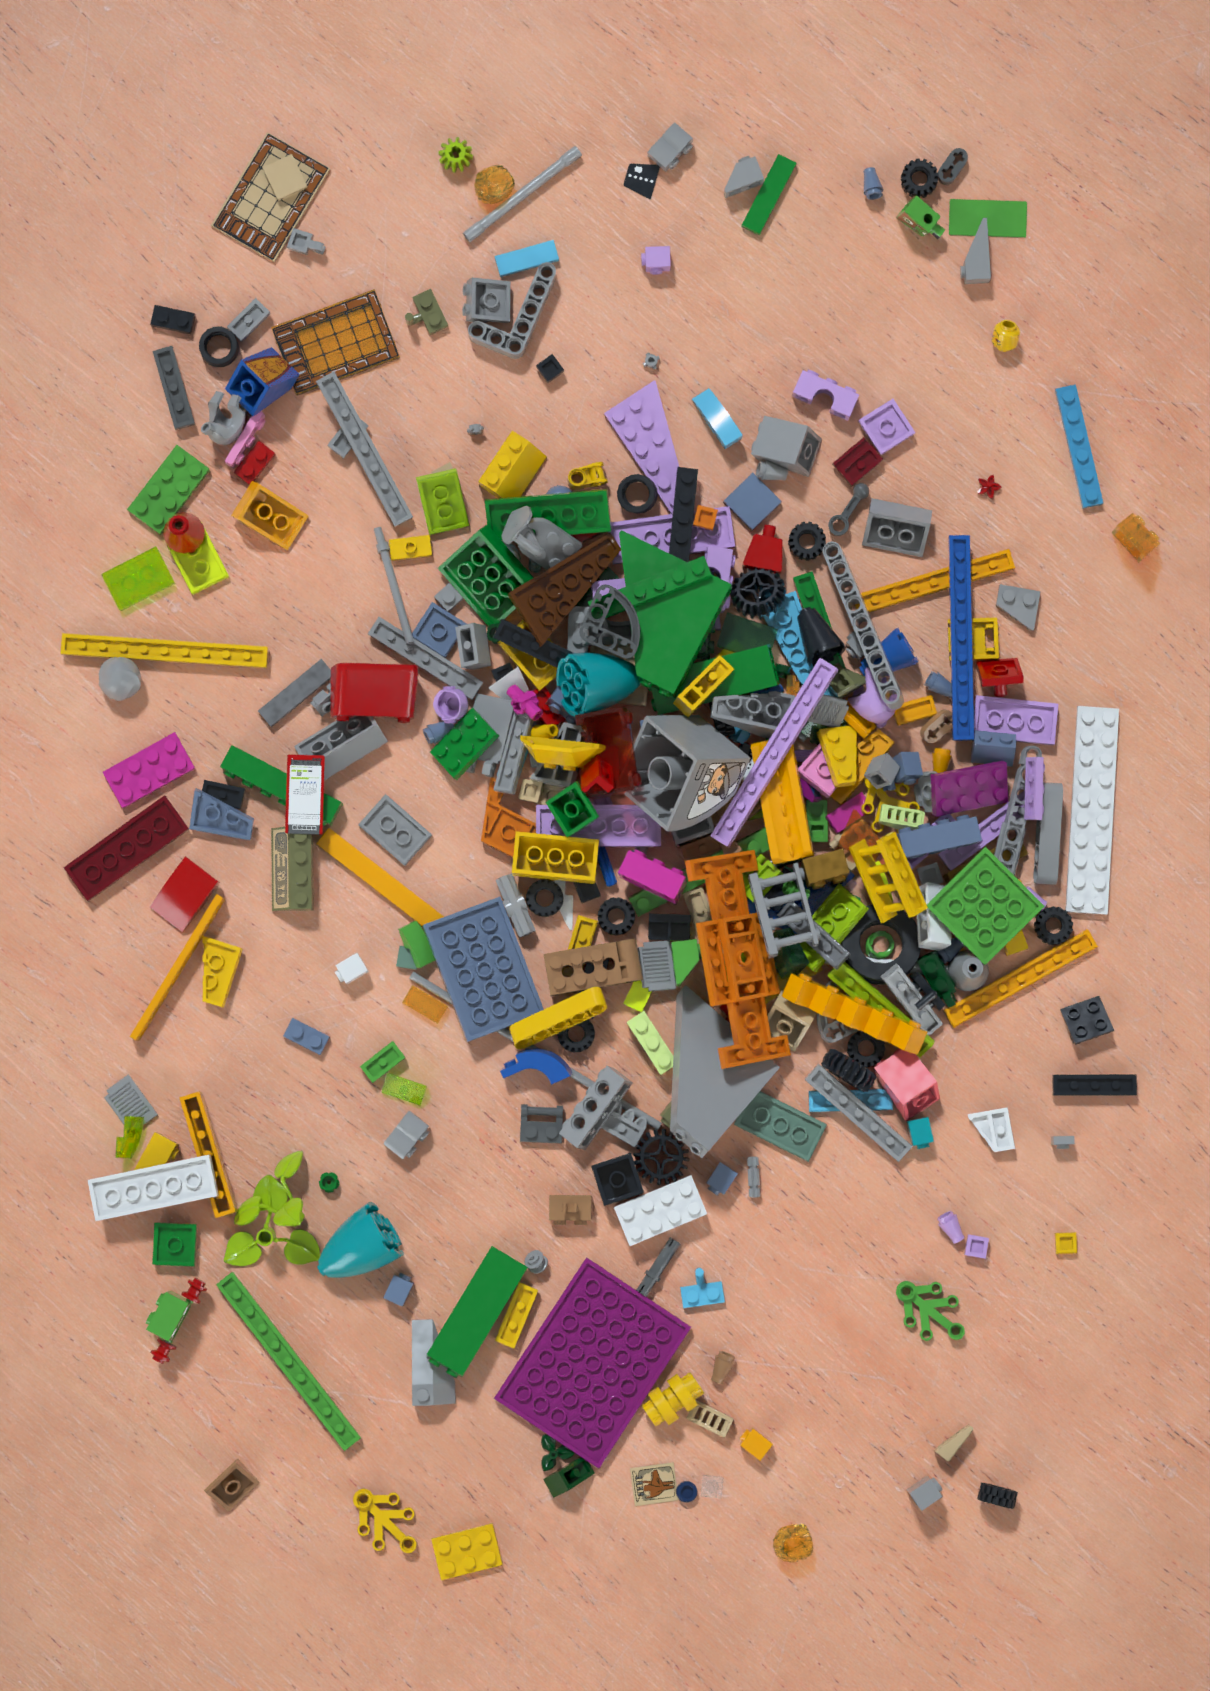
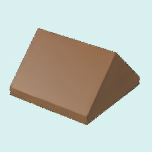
M237 1459L204 1491L230 1512L260 1482Z

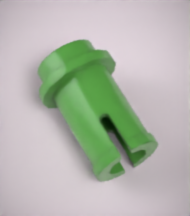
M794 881L785 882L782 888V892L785 895L799 892ZM805 889V893L808 900L810 896V890Z

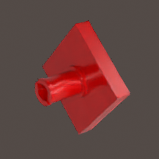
M1018 658L976 661L982 687L994 686V696L1005 697L1007 695L1006 685L1024 683V676Z

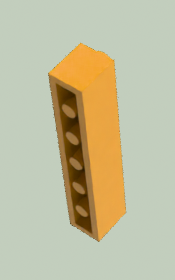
M198 1091L179 1097L197 1157L211 1154L219 1195L209 1198L215 1218L238 1212L202 1092Z

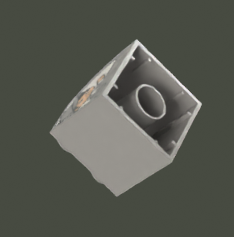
M686 715L646 716L616 787L667 832L677 831L705 820L725 805L735 795L751 758L700 715H690L689 717Z

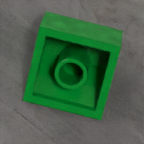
M578 781L546 801L547 806L566 837L580 832L599 817L588 797L581 790Z

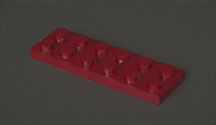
M164 795L63 868L89 902L189 830V827Z

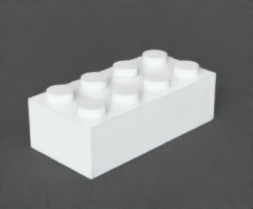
M691 1175L614 1207L629 1246L707 1214Z

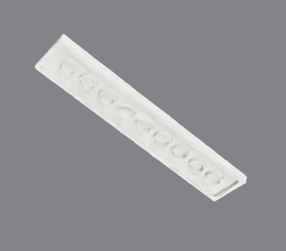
M1077 706L1065 905L1067 912L1108 914L1119 709Z

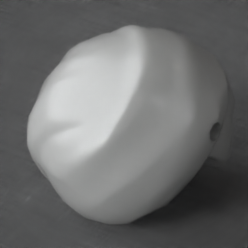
M113 657L101 665L99 670V686L109 698L122 701L132 697L140 689L142 682L139 668L132 660L124 657Z

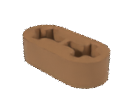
M944 709L935 714L922 726L920 730L921 738L928 743H935L952 729V712ZM945 715L948 717L947 723H944L943 717ZM930 729L932 730V737L928 736V731Z

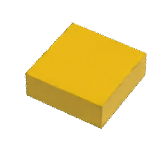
M1076 1232L1055 1233V1254L1077 1253Z

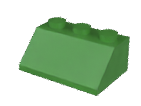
M697 939L671 943L676 987L681 986L696 967L699 959L702 958Z

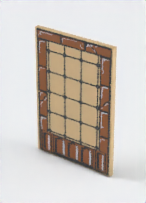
M267 132L211 226L259 253V255L275 262L291 236L293 228L297 226L329 173L330 168ZM292 154L307 184V188L291 197L278 201L262 167Z

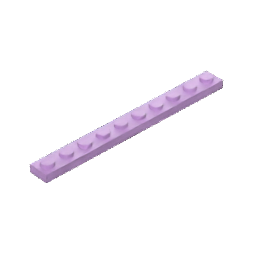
M819 658L710 835L727 847L731 846L839 669Z

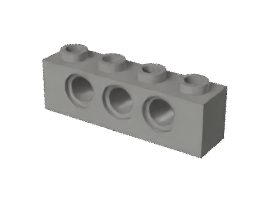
M606 1066L599 1072L596 1082L587 1089L584 1099L575 1106L572 1116L563 1123L559 1134L576 1148L586 1150L633 1082L613 1067ZM608 1085L609 1091L607 1094H604V1089ZM596 1102L597 1108L595 1111H592V1106ZM584 1119L585 1125L583 1128H580V1123Z

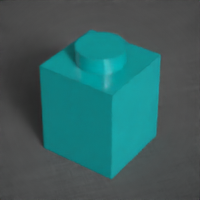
M929 1117L907 1121L911 1145H917V1149L930 1147L929 1143L934 1142Z

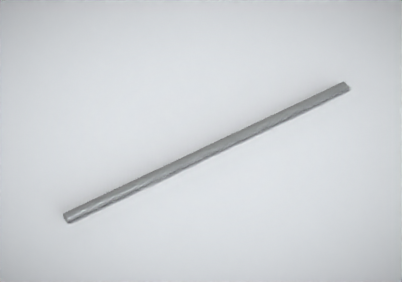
M413 971L409 979L452 1004L448 992ZM504 1028L496 1031L513 1042L509 1029ZM531 1045V1046H529V1047H527V1048H524V1049H531V1048H538V1047H536L535 1045ZM571 1068L573 1072L570 1076L571 1078L588 1088L595 1083ZM604 1089V1094H607L609 1090ZM621 1099L622 1109L625 1111L633 1109L634 1116L637 1118L646 1116L647 1124L657 1130L662 1124L661 1122Z

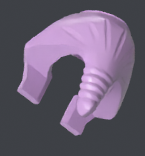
M867 667L865 669L866 692L864 687L861 686L853 691V696L848 698L847 701L863 718L875 723L878 728H883L895 713V710L888 708L883 701L871 670ZM883 677L881 683H886V677ZM897 694L891 695L888 701L896 700Z

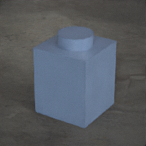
M900 752L893 757L894 761L900 766L895 776V783L911 785L923 776L919 752Z
M720 1162L706 1182L710 1185L708 1190L717 1196L719 1193L724 1195L738 1173Z
M400 1273L399 1276L394 1275L383 1298L403 1307L414 1284L410 1281L411 1277Z

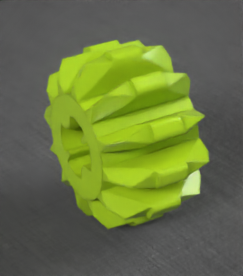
M456 137L455 142H452V139L449 138V145L441 144L443 150L438 151L439 156H441L439 161L441 164L445 163L444 168L446 170L452 167V172L455 173L456 168L459 167L460 171L463 172V165L469 167L470 162L468 160L473 159V155L470 153L472 147L467 146L466 140L460 143L459 137ZM457 152L459 157L455 158L452 153Z

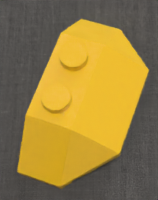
M520 736V740L536 762L543 763L544 768L556 769V765L564 766L563 770L576 771V767L583 768L597 754H601L606 745Z

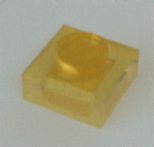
M787 675L786 694H798L799 681H796L795 675Z

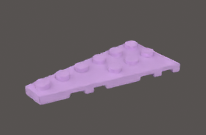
M654 380L605 412L604 416L644 475L654 482L657 487L658 496L669 512L673 514L676 474L679 464L657 384Z

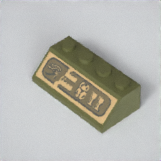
M285 827L271 828L272 911H314L313 834L285 833Z

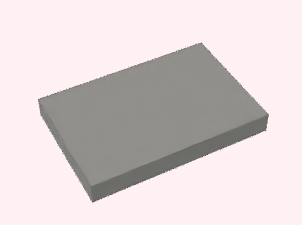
M386 794L358 824L404 866L407 865L432 836L430 832Z

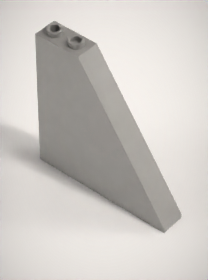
M685 985L676 997L670 1131L679 1141H683L695 1155L703 1158L780 1067L770 1059L721 1069L718 1048L734 1045L731 1025Z

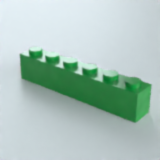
M231 745L220 765L224 770L223 774L232 779L237 776L242 779L241 783L251 789L253 786L261 789L259 793L268 798H271L273 795L279 798L278 803L286 806L287 773ZM325 793L323 800L324 827L326 824L332 826L343 805L341 801Z

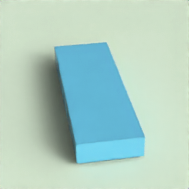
M554 240L497 255L495 256L499 275L503 277L539 267L545 262H557L559 257Z

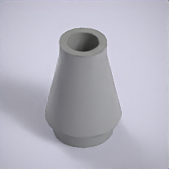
M764 460V462L759 461L756 477H759L761 480L784 481L787 478V468L780 467L767 460Z

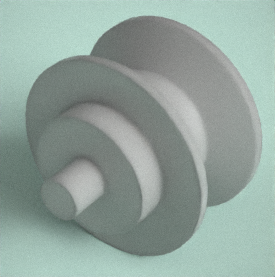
M534 1250L526 1256L524 1263L532 1273L538 1274L545 1270L548 1259L541 1251Z

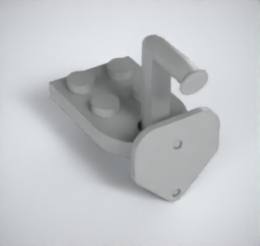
M528 506L511 512L502 533V539L505 544L508 545L515 541L524 555L546 570L575 554L582 547L580 541L545 518L531 519L532 511Z

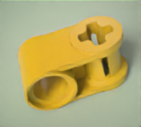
M596 462L572 469L567 479L569 487L573 490H580L608 483L602 468L604 466L603 462ZM579 475L583 481L581 483H574L571 477Z

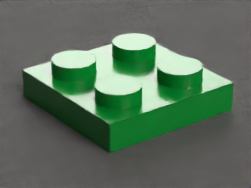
M154 1223L152 1265L195 1266L197 1224Z

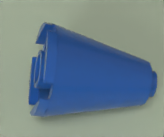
M899 627L881 641L893 672L916 665L919 662L917 656L914 657L913 649L904 634L900 632ZM866 658L861 661L862 666L859 667L864 677L865 669L869 667ZM877 658L873 665H879L882 662V658Z

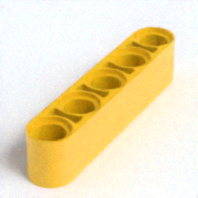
M592 987L512 1024L509 1028L515 1048H527L604 1012L607 1009V1004L601 988Z

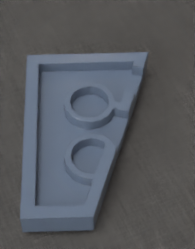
M197 788L195 789L189 829L251 840L254 818Z

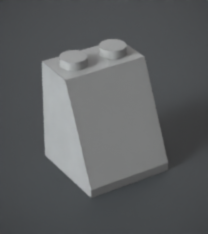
M764 416L763 421L760 422L756 441L752 444L751 454L759 461L764 462V460H767L780 467L787 468L791 472L809 477L822 438L807 425Z

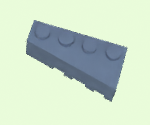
M969 815L956 817L957 821L950 822L949 819L937 821L938 825L930 826V823L918 825L916 830H911V827L899 829V833L896 835L906 858H918L926 855V853L934 854L945 851V849L951 850L981 842L982 837L977 817L969 818Z

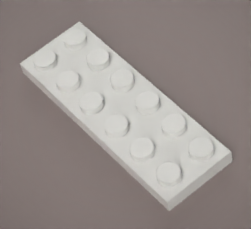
M211 1154L88 1180L95 1221L219 1196Z

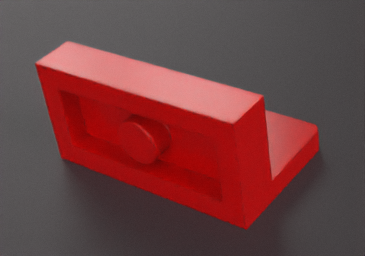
M598 754L580 770L581 790L584 793L595 783L608 793L614 788L613 767Z

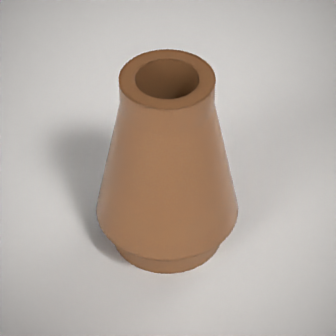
M719 1351V1354L715 1356L712 1381L723 1384L724 1379L735 1364V1356Z

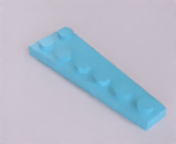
M794 591L785 594L786 599L782 602V608H777L776 614L770 612L769 618L766 615L762 616L801 686H803L814 667L812 663L808 666L797 619L802 607L797 593ZM828 687L824 694L834 697Z

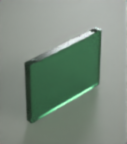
M727 612L716 647L739 652L770 644L772 650L778 629Z

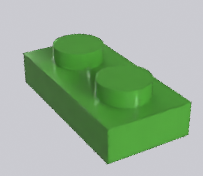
M392 1041L360 1067L371 1082L374 1083L406 1057L394 1041Z

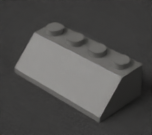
M373 716L349 717V721H335L294 747L299 755L325 756V781L371 751L380 748L388 741Z

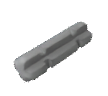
M758 1157L747 1158V1166H749V1197L751 1198L760 1197V1188H758V1185H760L759 1168L757 1169V1165H759Z

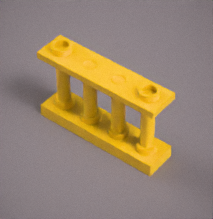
M891 832L876 841L877 845L868 847L866 840L862 839L849 847L881 923H885L896 916V911L906 910L910 918L928 908L896 832ZM881 852L886 864L876 866L872 854ZM889 871L894 883L884 884L880 873ZM898 891L902 902L892 903L888 892Z

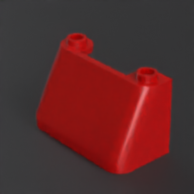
M337 663L331 667V717L336 718V721H349V717L353 716L394 717V719H398V723H410V720L414 719L418 666Z

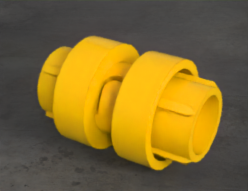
M691 1372L682 1378L676 1374L668 1379L667 1382L670 1386L664 1391L657 1387L648 1393L650 1400L643 1404L642 1407L655 1426L664 1421L670 1425L679 1419L677 1415L679 1410L685 1407L689 1412L698 1406L696 1399L703 1395L704 1391Z

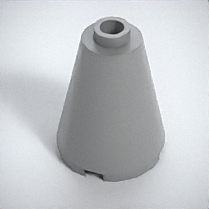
M963 950L958 952L952 961L949 962L948 973L957 989L974 991L982 987L987 981L989 967L988 963L984 965L970 950ZM970 965L973 967L974 972L969 970Z

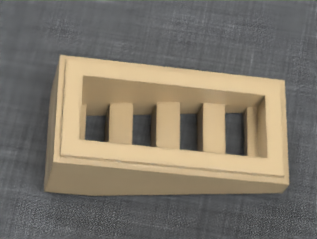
M696 1400L698 1406L689 1412L686 1419L725 1438L733 1418ZM698 1408H703L699 1418H694ZM706 1411H709L710 1414L706 1423L702 1422ZM715 1414L718 1417L715 1421L714 1426L712 1427L710 1426V1423ZM723 1418L725 1419V1422L720 1431L717 1428L721 1422V1419Z
M969 1424L936 1447L934 1451L946 1461H950L972 1433L973 1427Z

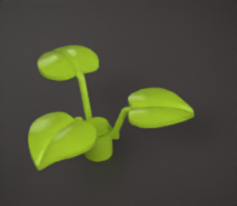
M297 1151L285 1156L277 1164L274 1175L277 1178H281V1183L290 1200L284 1203L280 1210L277 1211L261 1203L262 1198L260 1196H253L244 1201L238 1208L234 1218L235 1225L243 1226L251 1223L257 1218L261 1208L275 1213L273 1222L277 1226L301 1225L305 1217L302 1212L303 1201L300 1198H293L285 1180L297 1172L302 1161L303 1151Z
M272 1175L263 1177L257 1184L253 1196H260L262 1198L261 1203L276 1210H280L282 1205L288 1200V1195L282 1183ZM268 1210L264 1228L257 1233L255 1241L250 1233L242 1231L235 1233L229 1239L224 1262L235 1266H247L255 1263L262 1254V1250L257 1243L262 1246H268L273 1241L276 1243L287 1242L284 1247V1254L289 1262L297 1265L318 1261L320 1249L314 1236L306 1230H294L291 1233L290 1239L277 1238L274 1229L269 1227L272 1212Z

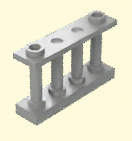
M798 863L793 864V872L766 879L758 878L757 873L749 874L748 876L768 958L776 957L778 954L777 950H780L781 947L809 940L812 941L813 947H817L819 944L818 940H821L819 929L814 927L802 881L805 880L803 868H799ZM796 880L799 892L771 899L763 897L762 890H765V887ZM801 900L804 912L777 919L768 917L767 910H770V907ZM806 920L809 932L782 939L774 938L772 930H775V927Z

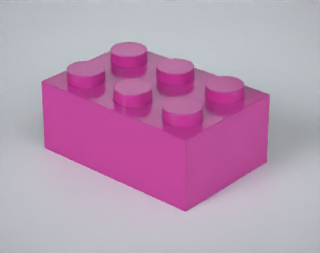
M636 849L634 852L628 850L618 871L621 879L676 905L687 884L686 877L683 875L684 872L674 867L670 870L666 868L665 863L654 858L651 861L647 859L646 854Z

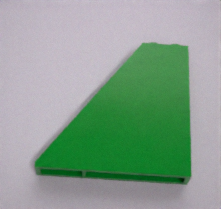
M622 530L619 532L625 586L687 563ZM712 575L710 578L634 607L640 625L639 645L634 658L637 678L642 686L649 689L652 686L658 689L659 694L667 698L669 696L676 697L732 591L730 583Z

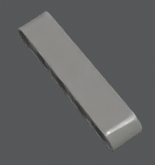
M1043 782L1044 812L1042 820H1037L1033 879L1035 884L1056 885L1059 868L1063 785L1062 783Z

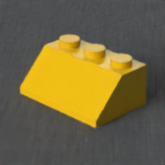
M512 430L479 479V486L497 498L521 497L547 456L530 441Z

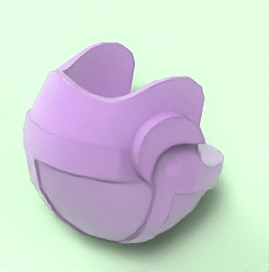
M443 686V689L434 698L433 707L441 720H444V723H456V720L463 718L466 714L468 700L465 693L460 689H455V686Z

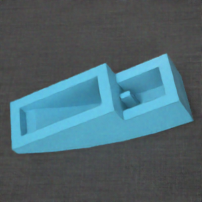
M710 388L692 399L724 449L742 439V433Z

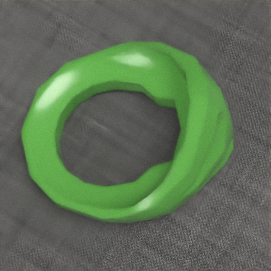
M886 931L872 933L866 940V955L876 959L889 956L894 948L892 936ZM878 936H883L888 940L889 947L884 952L876 953L871 947L873 940Z

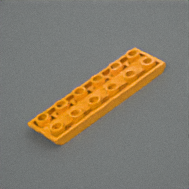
M769 740L751 744L754 764ZM792 745L760 797L770 855L774 865L814 856L794 745Z

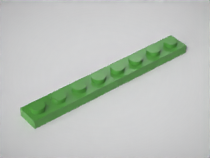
M766 827L736 841L743 851L755 850L756 856L769 850ZM721 849L708 857L724 855ZM686 868L681 870L684 872L683 875H685L687 880L682 894L705 883V879L688 882ZM644 889L628 897L638 917L668 902Z

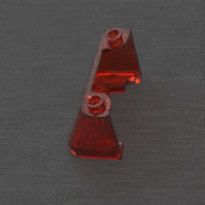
M618 707L575 715L576 725H581L584 731L580 732L581 737H584L586 743L606 745L605 750L599 756L613 767L614 788L608 793L595 783L585 792L586 796L590 799H601L638 790L642 782L640 774L637 773L631 724L633 723L631 711H628L625 707Z

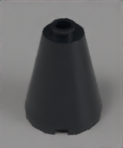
M806 607L799 612L800 614L797 619L808 666L812 663L814 667L819 658L829 663L834 660L833 656L838 653L840 656L846 650L845 644L815 608Z

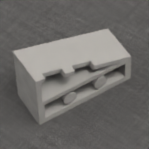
M564 722L554 739L585 742L588 730L584 726ZM540 763L530 779L547 785L567 788L576 782L579 768L576 767V771L563 770L564 766L556 765V769L544 768V764Z

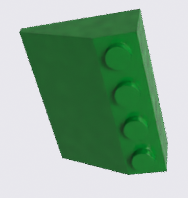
M488 525L478 530L437 568L488 627L491 624L496 625L501 619L504 620L516 610L507 594L534 578Z

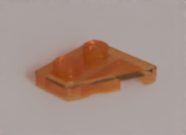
M853 809L837 846L850 852L849 847L862 839L866 840L868 847L877 845L876 841L880 838L858 811ZM879 853L872 854V857L875 862L879 856Z

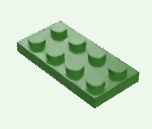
M176 445L127 510L161 535L169 518L179 512L209 473L210 469Z

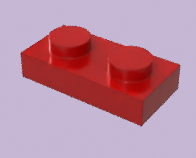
M258 441L235 469L234 474L250 485L276 455L275 452L261 441Z
M543 687L540 691L538 689L533 691L539 701L538 707L543 711V715L539 718L543 725L554 724L557 726L566 720L562 715L552 712L549 706L545 704L551 696L546 687Z

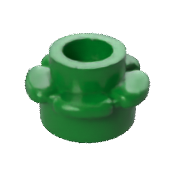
M333 1172L323 1173L319 1181L320 1188L324 1189L327 1193L333 1192L334 1189L339 1187L338 1176Z

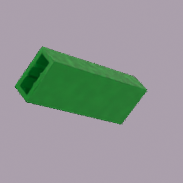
M770 644L721 656L734 670L702 704L713 702V698L718 696L741 695L779 685L780 681ZM717 657L693 663L675 698L669 696V698L662 696L658 693V689L652 686L650 689L648 688L649 692L652 691L654 698L651 700L653 710L657 711L658 715L678 711L679 709L673 704L676 698Z
M491 1246L426 1354L429 1357L428 1362L436 1367L442 1365L447 1368L446 1373L454 1378L458 1376L463 1377L528 1267Z

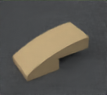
M523 779L518 799L547 805L546 801L565 788Z

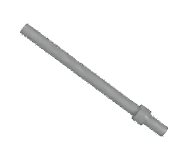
M382 527L374 528L378 543L376 544L377 551L382 557L406 645L413 644V636L388 552L390 551L389 544L385 541Z

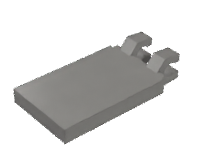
M477 693L473 708L500 735L477 759L485 761L482 774L494 777L496 766L502 759L514 710L511 700ZM477 760L467 769L466 772H475Z

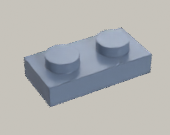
M294 1018L291 1019L283 1037L319 1055L322 1054L330 1036Z

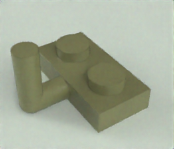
M431 289L412 297L419 313L415 315L407 313L405 315L407 325L411 326L423 320L430 335L449 327Z

